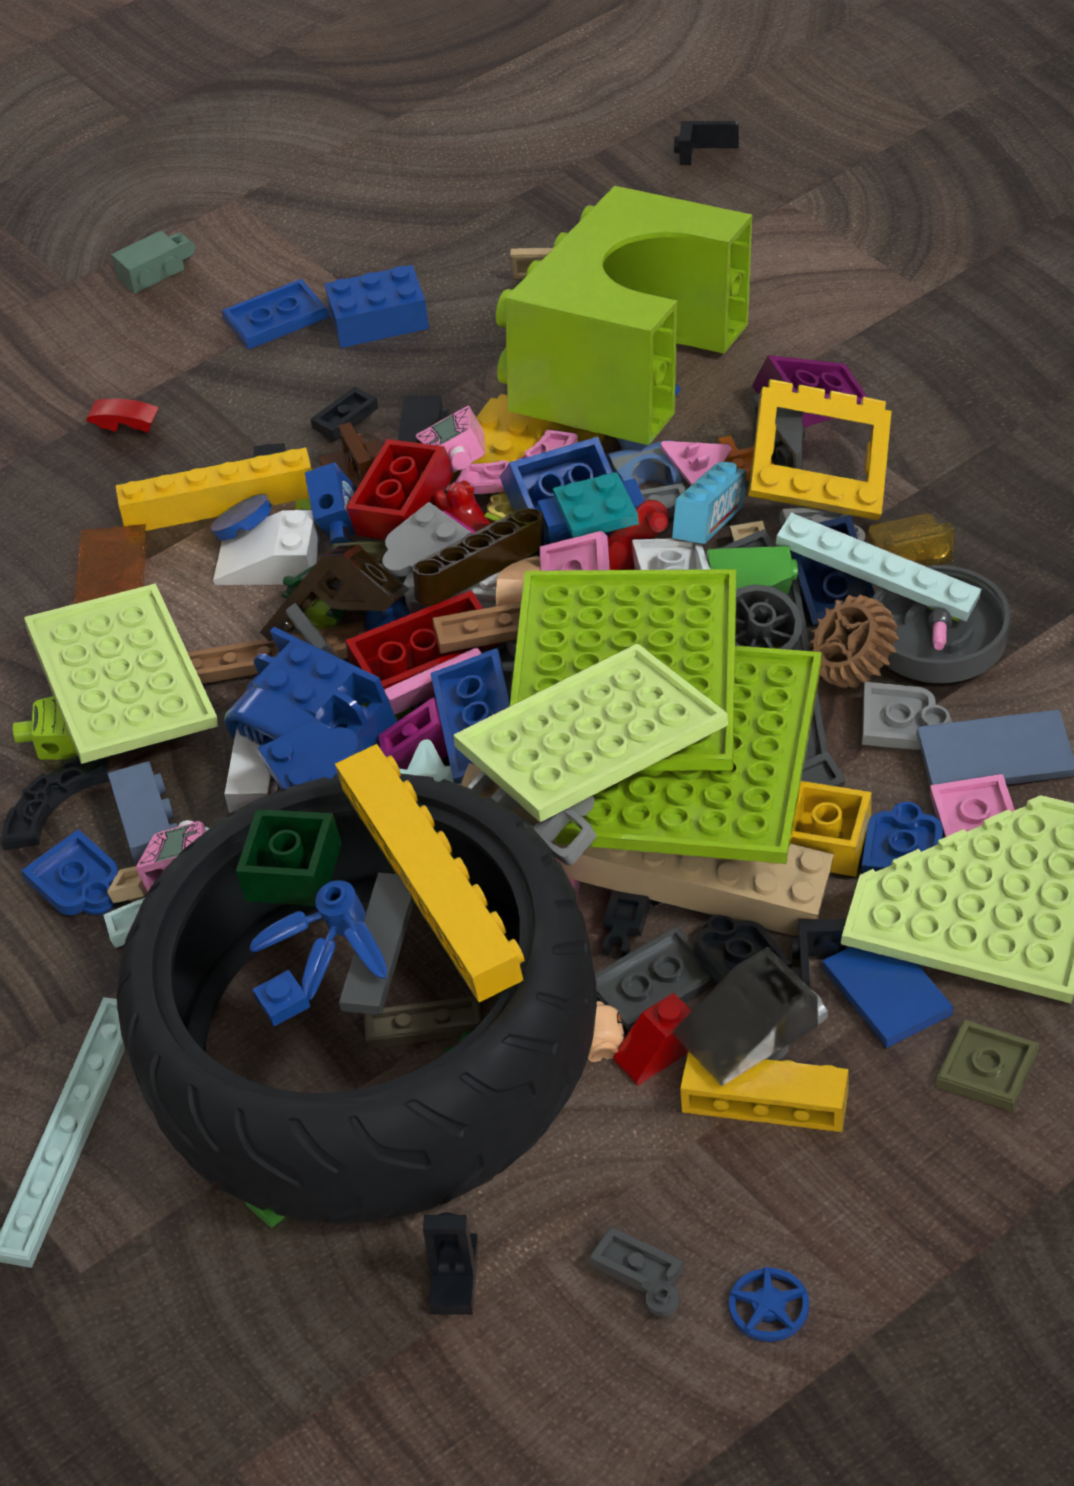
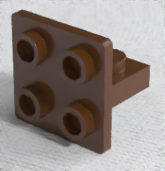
M351 422L338 426L342 450L319 458L321 467L335 462L355 487L358 488L381 450L382 445L379 440L365 443L362 433H356Z

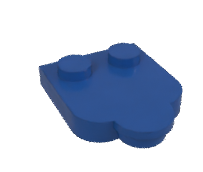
M312 722L259 747L258 753L280 789H285L322 777L332 778L337 774L335 763L356 754L359 742L357 735L348 728L338 727L330 729L326 724Z
M901 802L895 805L892 811H881L872 815L867 826L862 874L872 869L876 872L892 865L894 859L917 849L922 852L937 845L938 840L943 838L942 823L936 817L924 814L921 808L913 802Z
M79 829L21 870L23 879L58 912L64 915H76L83 911L90 915H103L111 911L116 904L112 902L107 891L118 873L117 865L114 860Z

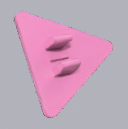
M662 441L660 446L661 450L690 486L715 464L725 462L732 449L730 445L677 441Z

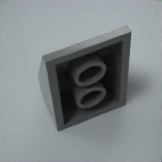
M760 394L752 396L754 441ZM777 407L774 450L771 456L774 465L803 470V439H805L806 434L802 424V414H805V412Z

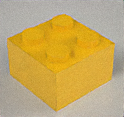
M801 781L790 844L834 854L830 873L856 877L865 846L867 826L871 817L872 792Z

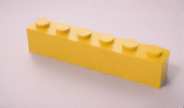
M305 447L235 462H226L205 468H196L170 475H161L140 481H131L115 486L126 535L219 517L241 501L260 494L266 495L272 506L300 499H308L309 493L305 472L311 471L312 468L307 448Z

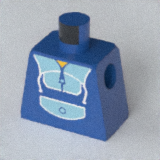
M335 462L305 472L315 522L328 535L331 544L349 543L350 536L355 535L356 532L346 507L357 488Z

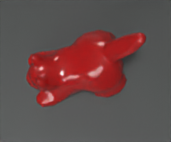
M463 480L460 483L455 482L451 484L447 494L441 490L435 492L433 497L436 506L441 511H447L477 532L491 524L484 517L485 513L481 511L473 494L475 488L468 481Z

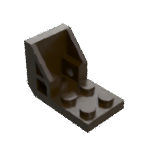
M340 545L321 557L259 633L268 641H271L273 637L270 630L273 627L287 633L293 632L297 627L287 616L286 609L294 603L304 613L311 606L314 607L320 599L332 609L386 611L400 601L409 591V588L360 545Z

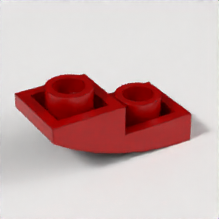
M100 399L94 402L86 421L102 429H109L115 432L119 424L122 423L132 429L149 433L159 407L128 399Z

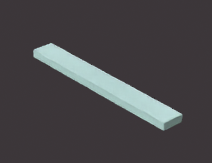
M103 997L1 1228V1263L32 1268L125 1051L120 1031L117 999Z

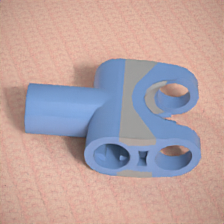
M617 438L622 450L607 454V460L612 472H618L621 481L635 478L637 484L640 485L643 482L654 480L660 481L666 486L682 483L681 474L660 448L662 441L645 445Z

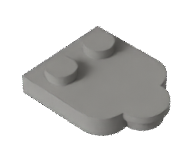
M428 502L388 534L385 540L388 551L383 556L384 567L394 576L413 574L415 563L471 535V531Z
M864 682L862 692L861 745L920 750L916 736L917 727L952 723L948 710L940 705H936L934 695L927 689L914 686Z

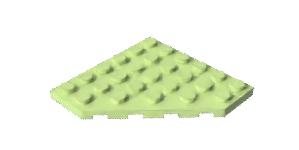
M1040 795L1028 800L1026 806L1013 812L1008 809L983 820V824L967 832L963 829L938 840L937 845L922 852L917 849L894 859L892 865L876 872L872 869L860 874L842 933L841 944L1072 1003L1074 996V803Z

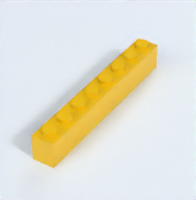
M375 744L335 763L343 792L395 873L399 875L410 892L413 901L477 1001L481 1002L524 981L520 963L525 960L519 945L514 939L510 941L504 936L506 930L501 918L496 911L489 913L486 908L488 904L478 884L471 886L468 881L470 877L460 857L453 859L450 854L452 849L447 837L442 831L435 832L433 829L435 824L429 810L425 805L421 807L417 805L418 799L411 783L408 780L402 782L399 778L401 773L393 756L385 757L379 746Z

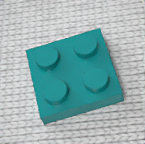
M618 472L553 488L554 500L572 538L599 531L606 533L638 524V513Z

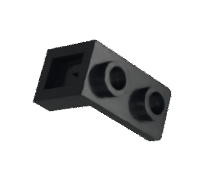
M845 918L798 920L799 936H791L792 959H800V966H793L794 990L801 989V992L805 990L810 991L808 956L828 957L846 949V945L841 944Z

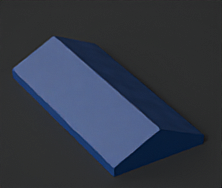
M497 648L430 673L452 776L456 784H461L468 764L474 763L454 746L453 735L510 707V695Z

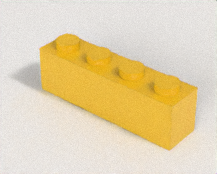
M688 1050L680 1088L682 1113L842 1132L848 1099L849 1069L837 1068L832 1065L802 1064L791 1060L760 1059L750 1055L735 1056L718 1054L713 1051Z

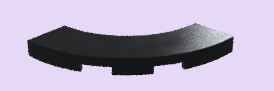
M77 755L63 761V766L47 775L42 773L22 791L23 796L16 806L10 808L7 814L1 838L3 849L10 850L40 845L44 824L51 813L63 801L85 788L109 782L108 757L81 764Z

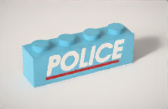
M718 462L676 499L672 538L701 544L707 543L743 508L747 470L737 468V465L731 462Z

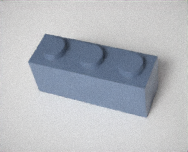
M149 761L108 773L135 866H137L153 835L177 827L176 823L169 825L168 820L174 819L172 808L168 798L161 800L160 795L166 794L161 773L153 774Z

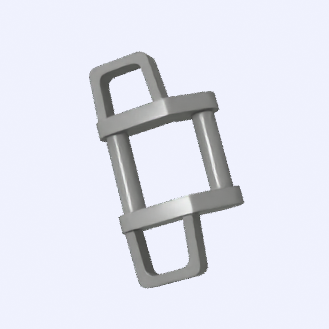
M481 771L467 788L477 791L479 796L494 781ZM501 787L491 797L509 811L518 803ZM593 796L542 822L538 821L535 825L520 817L524 820V826L534 828L553 850V856L566 865L574 864L596 838V833L590 823L582 818L593 808ZM569 821H572L582 830L579 835L565 849L553 844L554 838Z

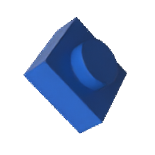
M289 970L252 989L256 1001L273 1026L311 1007L308 997Z

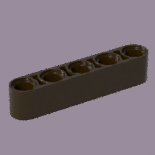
M532 508L518 510L415 563L413 566L415 600L423 605L438 604L498 573L509 565L539 551L540 546H544L542 512Z

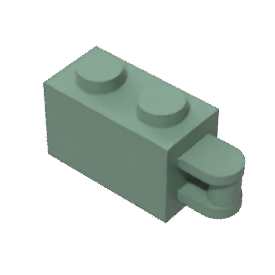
M160 230L111 254L116 277L136 294L184 270L182 260L193 255L196 246L183 233L179 232L167 236Z

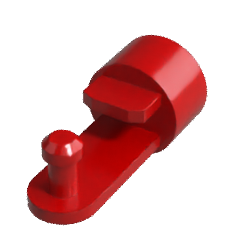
M657 500L642 502L636 508L638 513L637 525L614 530L607 536L610 570H633L635 567L632 540L654 539L661 531L666 529L669 513L661 502Z

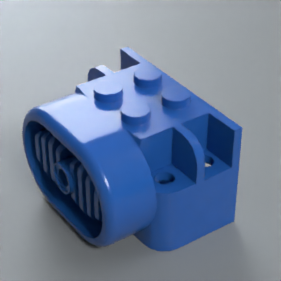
M273 627L270 633L279 652L273 658L263 653H259L255 657L254 664L258 671L257 676L249 683L246 691L225 714V726L233 740H235L236 729L238 728L241 736H247L252 742L255 740L256 744L261 747L308 723L320 722L329 726L330 729L343 727L352 730L357 735L359 742L356 753L375 744L380 747L378 735L397 722L380 678L285 631ZM363 703H370L368 707L362 705Z

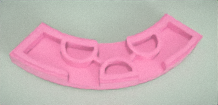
M546 430L542 438L525 451V456L519 459L578 443V436L575 433ZM502 460L482 464L471 463L468 468L461 470L456 482L468 481L475 488L473 494L503 492L505 490L500 480V475L508 465V462Z

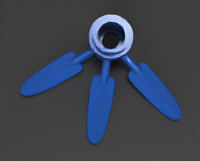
M341 880L329 882L318 891L315 900L318 912L306 917L301 911L295 912L260 932L250 945L251 952L261 951L305 931L308 928V924L323 918L329 928L328 934L325 939L318 938L315 941L302 979V990L309 1001L314 997L335 951L336 942L333 939L336 934L347 938L361 961L376 977L385 979L387 976V966L375 939L363 922L366 915L365 909L354 888L348 882Z

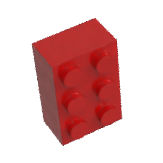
M391 439L385 441L346 507L357 536L386 540L390 532L425 504L430 502L436 506L433 497L435 492L440 490L445 492L454 476L445 446Z

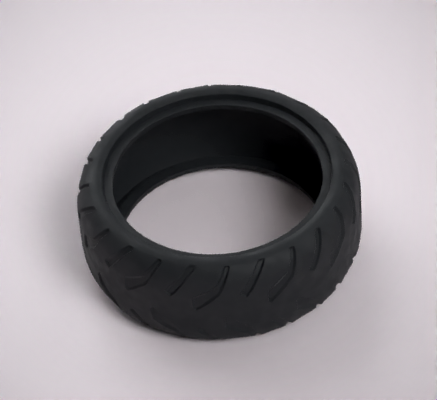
M402 773L399 777L402 782L408 780L411 783L418 799L417 805L419 807L425 805L429 810L435 827H433L435 832L442 831L447 837L452 849L450 854L453 859L460 857L470 877L468 881L471 886L478 884L488 904L486 908L489 913L496 911L501 918L506 930L504 934L508 941L514 939L519 945L525 960L520 963L524 981L504 990L489 1014L454 1048L414 1072L375 1086L330 1093L295 1092L276 1089L255 1083L233 1073L205 1053L211 1019L218 1002L239 970L257 953L250 951L252 940L270 925L295 912L301 911L305 914V917L318 912L316 906L246 902L236 869L256 809L333 813L342 845L331 882L336 880L348 882L354 888L361 902L370 901L378 873L396 874L343 792L338 774H335L332 778L322 777L278 790L274 794L263 796L229 813L226 818L219 820L183 849L179 856L171 861L151 886L127 935L119 964L117 1011L120 1031L128 1060L146 1103L157 1120L158 1126L174 1149L186 1159V1163L210 1184L215 1182L220 1184V1190L261 1210L271 1208L277 1215L315 1222L317 1219H323L325 1223L377 1222L383 1218L395 1219L431 1210L438 1204L447 1203L491 1181L497 1174L502 1173L531 1149L550 1127L569 1100L583 1073L594 1037L597 996L592 953L583 912L576 903V891L561 863L557 862L554 858L553 850L534 828L525 827L524 820L489 796L485 799L478 796L477 791L445 779L438 782L433 777Z

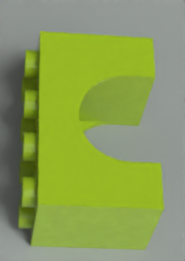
M614 186L595 206H586L579 223L569 233L561 232L556 238L553 249L542 261L534 260L530 264L525 278L513 290H504L499 298L496 308V323L498 327L506 329V347L499 358L497 378L500 383L507 384L508 411L650 445L675 414L676 344L725 354L748 326L752 214Z

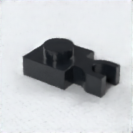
M612 891L603 920L605 931H611L605 936L602 950L604 955H610L612 946L617 943L623 944L620 950L622 957L630 953L629 937L630 935L642 936L651 905L649 896Z

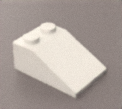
M282 510L266 517L249 531H244L243 529L235 531L237 534L235 538L221 542L213 582L214 585H284L283 578L285 576L296 577L315 565L320 535L312 510Z
M674 538L632 540L635 570L710 569L701 543Z

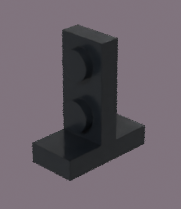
M449 1212L438 1215H424L423 1233L432 1274L429 1301L431 1314L473 1315L479 1247L477 1233H470L467 1215H456Z

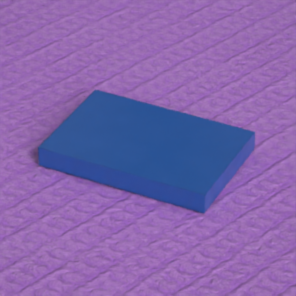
M302 279L221 310L225 322L248 350L329 318L327 307Z
M849 947L822 960V969L886 1048L953 1015V1005L916 963L854 947Z

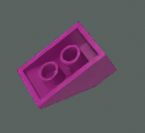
M768 355L752 384L757 394H760L762 387H768L769 379L793 383L792 391L795 393L797 392L798 385L825 389L824 398L826 399L829 398L830 391L857 395L856 404L858 405L861 404L862 397L868 398L844 363ZM810 413L802 414L804 428L834 419Z

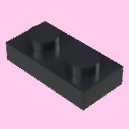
M353 387L311 418L312 429L335 441L340 437L339 425L351 422L354 427L378 409L377 398L357 387Z

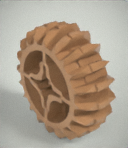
M860 594L857 598L848 595L845 602L836 600L834 609L825 608L826 616L823 619H816L819 626L817 629L810 631L814 639L807 646L810 648V651L822 652L820 676L823 680L840 688L846 689L849 686L857 689L861 682H870L872 675L881 676L880 668L883 665H890L887 658L890 654L897 653L892 644L899 640L895 632L899 626L893 620L894 616L891 614V611L876 599Z

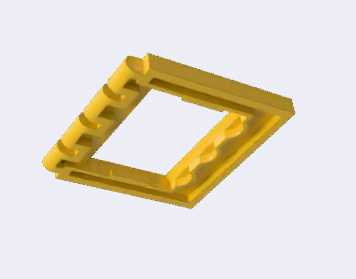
M769 379L768 387H762L760 392L748 496L879 520L882 515L892 411L885 410L886 401L862 397L861 404L858 405L856 404L857 395L830 391L829 398L826 399L824 398L825 389L798 385L797 392L795 393L792 392L793 383ZM777 407L871 425L870 442L867 444L864 469L866 482L770 464L774 450Z

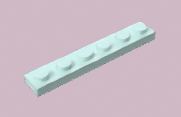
M794 513L789 515L777 534L776 545L789 546L793 552L931 608L945 609L951 616L963 621H967L980 598L982 589Z

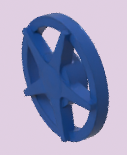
M765 1267L745 1274L735 1283L729 1296V1312L735 1326L746 1336L758 1341L775 1342L791 1337L803 1327L809 1314V1297L806 1288L797 1277L781 1269ZM764 1278V1287L756 1292L741 1291L749 1283ZM771 1278L783 1280L795 1289L781 1291L772 1286ZM801 1297L803 1303L802 1311L793 1323L786 1314V1303ZM737 1299L752 1304L753 1316L748 1324L737 1313ZM779 1320L787 1327L772 1332L754 1329L761 1321L773 1323Z

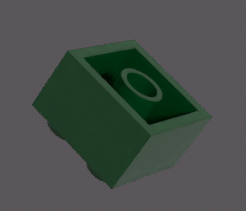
M256 809L236 869L246 902L316 906L315 900L318 891L325 884L331 882L342 845L333 813Z

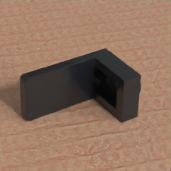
M681 121L680 136L674 137V153L680 155V165L692 164L694 148H739V122Z

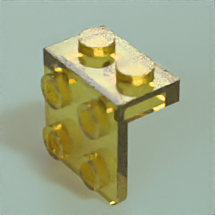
M931 514L912 516L869 527V536L874 546L923 566L953 561L954 529L950 522L937 525Z

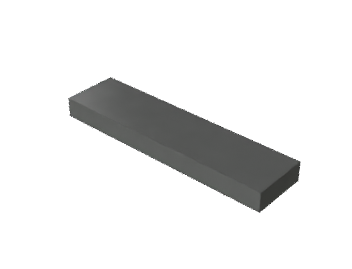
M378 873L363 921L384 957L387 966V976L385 979L376 977L354 951L339 1000L341 1011L382 1015L414 905L410 892L398 874Z

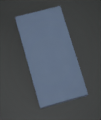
M1059 709L917 727L916 736L929 786L1003 774L1006 785L1074 776V756Z

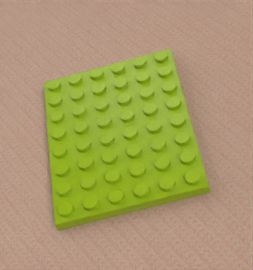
M736 569L525 571L510 706L638 643L728 713L727 726L641 771L733 770Z
M735 646L733 770L639 771L592 795L594 797V806L586 816H582V818L590 823L596 833V838L589 847L787 864L822 664V652ZM569 821L555 837L556 844L570 845L582 830L572 821Z

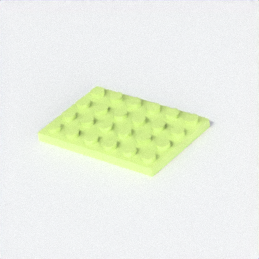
M156 583L24 617L27 632L81 764L218 727L217 715Z
M637 643L454 734L453 739L454 746L539 822H542L728 725V713Z

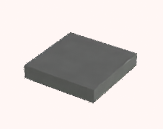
M296 603L286 609L287 616L309 644L340 658L327 639Z

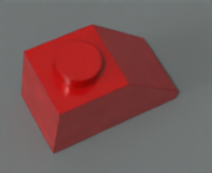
M674 993L668 995L641 1013L620 1045L618 1052L613 1056V1061L639 1086L688 1054V1050H694L700 1046L698 1016Z

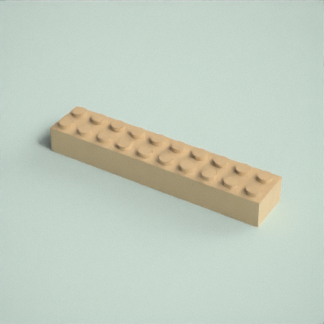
M469 763L461 785L468 787L482 770L475 764ZM495 782L490 783L479 797L485 799L489 796L491 798L500 786ZM519 803L511 810L534 825L538 822ZM555 838L552 841L553 844L562 849H565L569 846L563 844H556ZM790 844L787 864L588 847L572 865H566L558 859L556 861L561 863L569 879L620 892L649 896L651 900L714 916L724 915L735 921H753L762 925L765 929L799 936L798 920H813L819 917L834 854Z

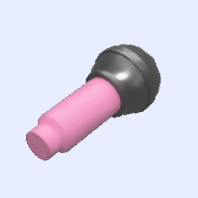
M936 609L928 616V624L933 631L932 643L934 648L942 650L946 644L947 630L952 625V616L945 609Z

